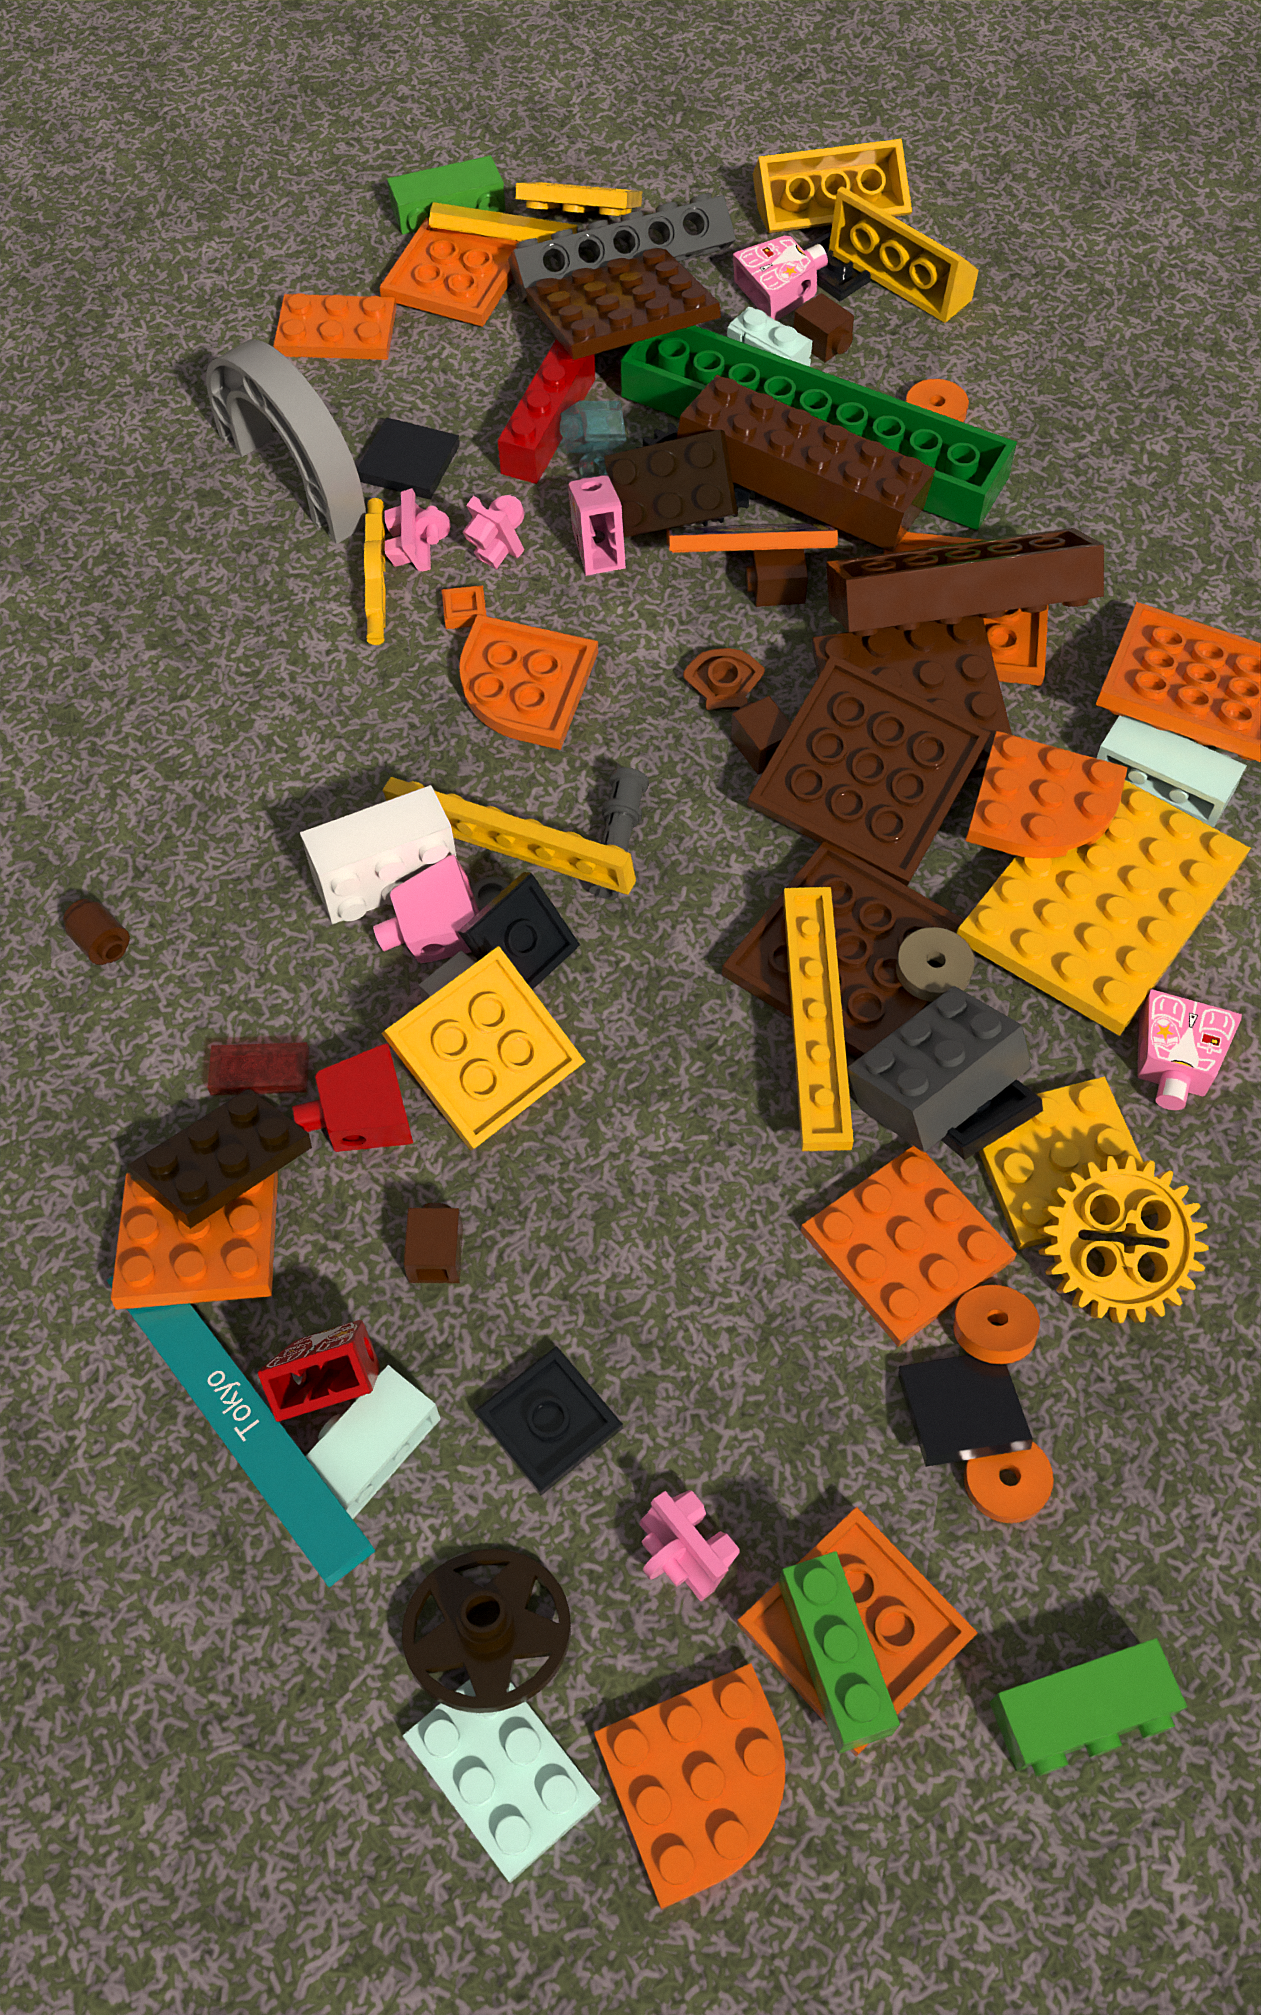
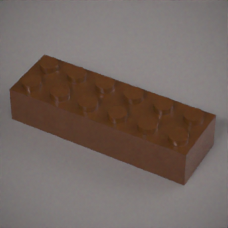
M719 375L713 378L680 415L676 438L680 439L719 429L724 430L734 483L890 552L894 551L924 509L936 470L914 457H907L886 448L877 441L865 439L847 431L842 426L828 423L810 415L805 410L793 408L775 400L770 395L758 393L738 384L733 379L724 378Z
M1075 528L826 562L829 613L848 632H852L855 636L875 635L879 632V628L895 626L897 630H914L921 627V622L937 620L939 624H956L963 621V616L977 614L981 618H999L1005 615V610L1021 608L1022 612L1035 613L1045 611L1048 604L1062 603V605L1068 607L1087 605L1091 598L1104 597V544Z

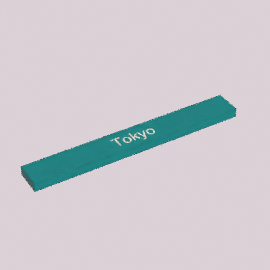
M113 1276L106 1280L111 1288L113 1283ZM190 1303L127 1309L329 1588L375 1552L372 1544L280 1422H276L271 1410Z

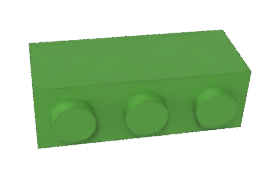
M491 155L387 178L391 209L402 235L417 232L425 218H429L433 202L499 213L506 211L503 180Z
M834 1551L783 1568L778 1585L837 1753L841 1754L892 1736L900 1726V1722L837 1552Z
M1157 1638L1000 1692L989 1702L1016 1772L1032 1766L1036 1777L1069 1765L1065 1754L1086 1747L1091 1758L1122 1746L1118 1735L1139 1729L1143 1739L1176 1727L1172 1716L1187 1708V1704Z

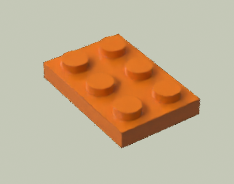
M284 294L273 347L285 357L388 360L397 309L395 297Z

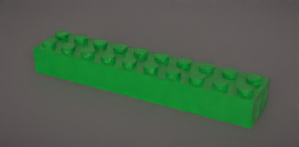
M696 325L634 342L621 359L622 397L680 418V415L713 378L719 375L724 378L733 379L738 384L758 393L770 395L775 400L793 408L805 410L810 415L828 423L842 426L847 431L865 439L877 441L886 448L907 457H914L936 469L923 510L978 530L1010 476L1017 445L1016 441Z

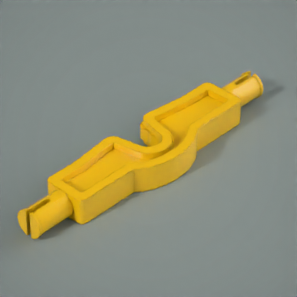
M378 498L368 500V514H365L366 639L372 645H380L384 642V628H386V587L383 572H386L384 502Z

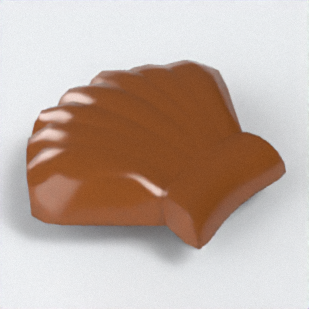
M722 648L699 654L684 670L683 676L689 685L706 699V710L711 711L722 708H740L747 704L746 696L765 673V668L742 650Z

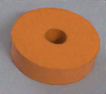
M944 379L923 380L912 386L906 397V402L961 422H964L966 419L969 405L968 396L960 386Z
M983 1285L969 1290L960 1298L956 1306L953 1330L960 1346L971 1356L988 1363L1008 1364L1023 1359L1033 1350L1037 1340L1040 1319L1034 1304L1022 1293L1006 1286ZM990 1322L1000 1323L1001 1326L993 1325Z
M1033 1441L1031 1449L969 1459L964 1469L965 1489L971 1502L985 1516L1002 1523H1019L1034 1517L1044 1507L1053 1489L1054 1478L1050 1461L1043 1450ZM1002 1470L1012 1471L1017 1476L1018 1483L1014 1486L1005 1485L1000 1480L999 1472Z

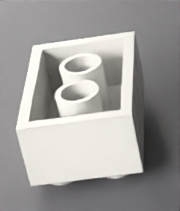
M431 785L300 832L315 886L332 924L343 920L354 921L361 918L369 910L386 904L393 905L390 897L392 889L453 854L456 856L451 824Z

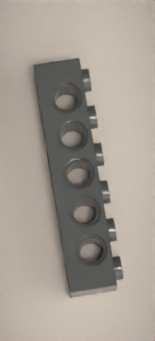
M704 193L691 198L690 204L678 207L677 202H669L658 206L655 209L656 213L643 216L642 211H635L622 216L621 222L608 225L607 220H600L587 225V231L573 234L572 229H565L552 234V240L538 243L537 238H531L515 245L516 249L512 251L508 261L520 302H527L525 288L536 286L539 280L545 278L561 279L571 276L573 271L581 268L596 269L607 266L609 261L616 258H636L643 256V252L648 249H666L678 262L728 249L736 241L725 196L721 195L712 198L711 193ZM683 220H689L695 224L697 235H690L685 231ZM655 229L659 231L663 237V244L659 245L652 242L648 230ZM615 238L623 239L628 244L629 253L623 254L617 251L613 240ZM586 247L590 249L594 255V262L587 263L583 261L579 256L578 248ZM551 256L555 258L559 263L560 271L551 272L547 270L543 264V257Z

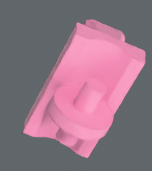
M412 488L401 492L400 506L385 510L387 529L393 537H396L385 541V554L393 566L397 567L412 562L418 571L430 570V544H437L439 540L449 534V517L435 506H429L426 510L420 508L415 502V492Z
M511 495L496 498L491 503L489 509L483 507L480 499L473 496L466 505L473 518L464 529L463 534L471 544L477 547L474 551L477 559L497 569L507 554L518 558L524 552V548L514 530L524 519V508L520 500Z
M692 1490L672 1498L664 1491L652 1500L651 1509L639 1522V1525L647 1533V1536L641 1543L652 1556L643 1567V1572L650 1580L665 1572L676 1587L685 1581L701 1602L715 1591L740 1551L727 1533L720 1531L706 1541L697 1531L695 1526L701 1523L706 1512L703 1503Z

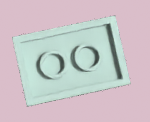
M470 1679L456 1690V1692L476 1697ZM510 1681L509 1691L515 1689V1687H514V1685L511 1683V1681ZM526 1701L515 1707L492 1713H469L440 1703L403 1735L408 1745L509 1883L601 1802L600 1797Z

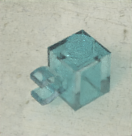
M578 401L560 413V432L565 440L566 453H585L579 462V470L582 477H587L594 473L593 462L598 465L600 476H606L604 456L609 455L608 452L627 441L621 401Z

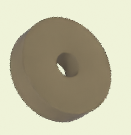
M938 927L923 928L910 934L901 944L896 961V973L901 985L913 996L929 1002L936 1000L952 986H956L964 991L969 985L974 970V955L968 943L955 932ZM936 961L940 963L942 967L934 968L930 966L928 962Z

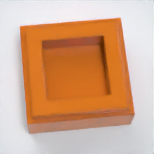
M483 585L442 589L446 629L472 627L477 614L486 616Z

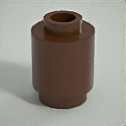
M81 899L73 903L66 910L63 917L66 934L92 963L104 965L115 962L124 955L130 941L129 933L103 904L94 902L91 899Z

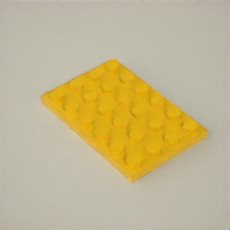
M1125 780L1116 814L1102 837L1090 846L1086 843L1080 847L1068 850L1066 856L1028 858L1016 856L960 925L956 934L961 936L972 950L1120 1036L1146 1000L1150 990H1153L1237 872L1251 848Z

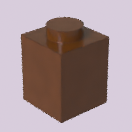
M820 293L795 310L793 328L801 335L812 340L811 353L823 362H827L835 355L845 353L853 341L854 315Z
M804 549L753 550L752 566L745 567V584L747 592H754L756 607L806 603L808 573Z
M767 696L755 703L744 704L732 713L730 739L757 775L764 772L791 723L772 698Z
M427 1203L422 1208H408L404 1268L409 1283H460L463 1224L459 1208H451L443 1203Z

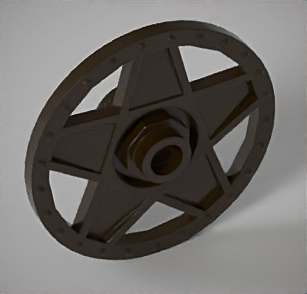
M500 1549L468 1552L450 1559L432 1571L412 1595L402 1625L404 1655L416 1682L436 1701L447 1707L469 1713L503 1711L524 1703L535 1696L553 1679L560 1669L567 1654L571 1637V1618L568 1602L555 1577L535 1560L523 1554ZM481 1565L505 1566L484 1587L458 1574L461 1571ZM535 1580H538L553 1599L559 1623L527 1610ZM432 1595L445 1621L415 1643L417 1620L426 1600ZM550 1656L532 1678L509 1691L515 1659ZM465 1667L476 1697L447 1689L429 1674Z

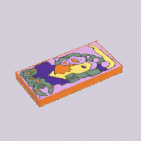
M827 523L687 527L666 530L667 545L672 553L835 548V546H838V530Z

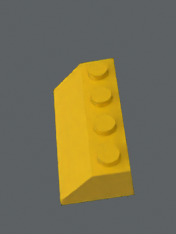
M902 138L760 156L753 172L757 208L768 233L832 225L837 190L840 187L846 188L893 217L911 215L912 213Z
M840 187L837 190L829 250L833 251L834 257L846 264L850 261L853 262V268L861 273L867 270L870 272L872 280L944 323L972 301L979 271L975 266L960 255L846 188Z

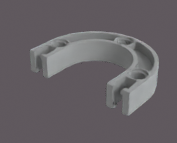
M257 339L247 340L212 360L207 368L206 384L219 437L225 442L233 438L235 451L243 457L273 439L271 422L286 443L298 466L304 483L312 522L318 528L328 523L330 530L328 535L335 544L340 543L364 528L365 514L367 513L360 478L354 460L332 415L302 373L277 349Z

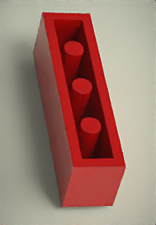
M557 339L554 341L498 438L500 471L502 475L538 484L595 381V354L573 360Z

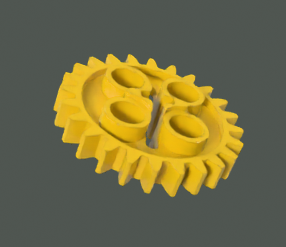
M1131 1155L1122 1157L1119 1168L1113 1156L1101 1158L1100 1170L1092 1161L1082 1164L1084 1179L1075 1172L1066 1174L1064 1178L1070 1190L1068 1191L1060 1187L1052 1189L1050 1193L1060 1204L1058 1207L1047 1206L1041 1210L1043 1214L1053 1220L1051 1226L1041 1227L1037 1230V1233L1051 1238V1245L1038 1250L1040 1255L1054 1256L1055 1263L1045 1270L1046 1275L1061 1274L1064 1279L1056 1289L1059 1294L1073 1290L1076 1291L1072 1302L1074 1308H1083L1089 1302H1092L1090 1310L1092 1318H1102L1108 1309L1112 1323H1123L1127 1311L1134 1323L1145 1322L1146 1309L1154 1317L1165 1316L1162 1300L1170 1306H1180L1182 1300L1176 1289L1179 1288L1185 1291L1195 1290L1196 1286L1187 1274L1188 1272L1205 1270V1267L1200 1262L1193 1259L1195 1252L1209 1250L1208 1245L1195 1241V1234L1207 1229V1224L1192 1222L1190 1217L1201 1207L1200 1204L1192 1203L1185 1205L1182 1198L1188 1192L1189 1187L1187 1185L1173 1189L1169 1187L1174 1173L1171 1170L1164 1171L1155 1177V1162L1152 1160L1143 1162L1138 1170H1136L1134 1156ZM1095 1197L1104 1201L1108 1208L1107 1220L1103 1224L1097 1223L1090 1214V1205ZM1145 1203L1153 1206L1158 1214V1222L1153 1230L1147 1228L1141 1220V1210ZM1080 1230L1101 1234L1121 1232L1122 1235L1127 1237L1164 1239L1167 1245L1164 1249L1141 1244L1124 1247V1244L1121 1242L1083 1240L1079 1237L1078 1233ZM1093 1248L1102 1253L1105 1261L1104 1270L1098 1276L1090 1272L1086 1262L1087 1255ZM1143 1254L1148 1255L1155 1265L1154 1276L1150 1281H1145L1138 1272V1261Z

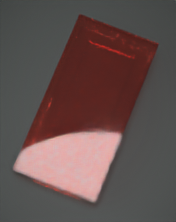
M307 1042L211 1045L207 1087L210 1095H239L248 1088L256 1094L307 1092L308 1044Z

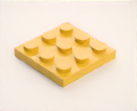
M545 182L516 183L515 199L526 200V208L554 209L561 208V203H563L562 211L584 213L596 211V206H599V214L621 216L631 213L632 208L641 207L642 191Z
M499 946L381 1033L469 1150H473L586 1062Z
M1105 1076L1036 1094L1042 1098L1043 1111L979 1151L1018 1250L1051 1241L1050 1237L1037 1233L1038 1228L1051 1226L1053 1222L1041 1210L1043 1207H1058L1060 1204L1050 1193L1052 1189L1060 1187L1068 1191L1070 1190L1064 1178L1066 1174L1075 1172L1084 1179L1082 1164L1092 1161L1100 1170L1101 1158L1113 1156L1118 1168L1122 1157L1129 1155L1134 1156L1136 1170L1143 1163ZM1095 1197L1090 1205V1214L1099 1224H1103L1107 1220L1108 1208L1104 1201ZM1145 1203L1141 1210V1217L1157 1212L1153 1206ZM1080 1230L1078 1234L1087 1232V1230Z

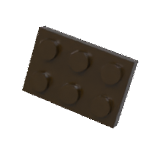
M719 429L604 456L607 476L622 506L624 538L738 515L724 430Z
M248 1088L129 1163L128 1169L133 1181L191 1229L311 1149L312 1145L308 1132Z

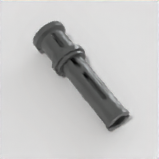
M621 767L614 769L610 774L609 782L612 789L609 801L605 802L602 808L605 829L601 844L616 845L625 852H628L631 832L641 821L642 810L639 806L642 793L648 789L649 778L639 770ZM593 883L590 885V893L595 894V897L614 900L619 895L617 891Z

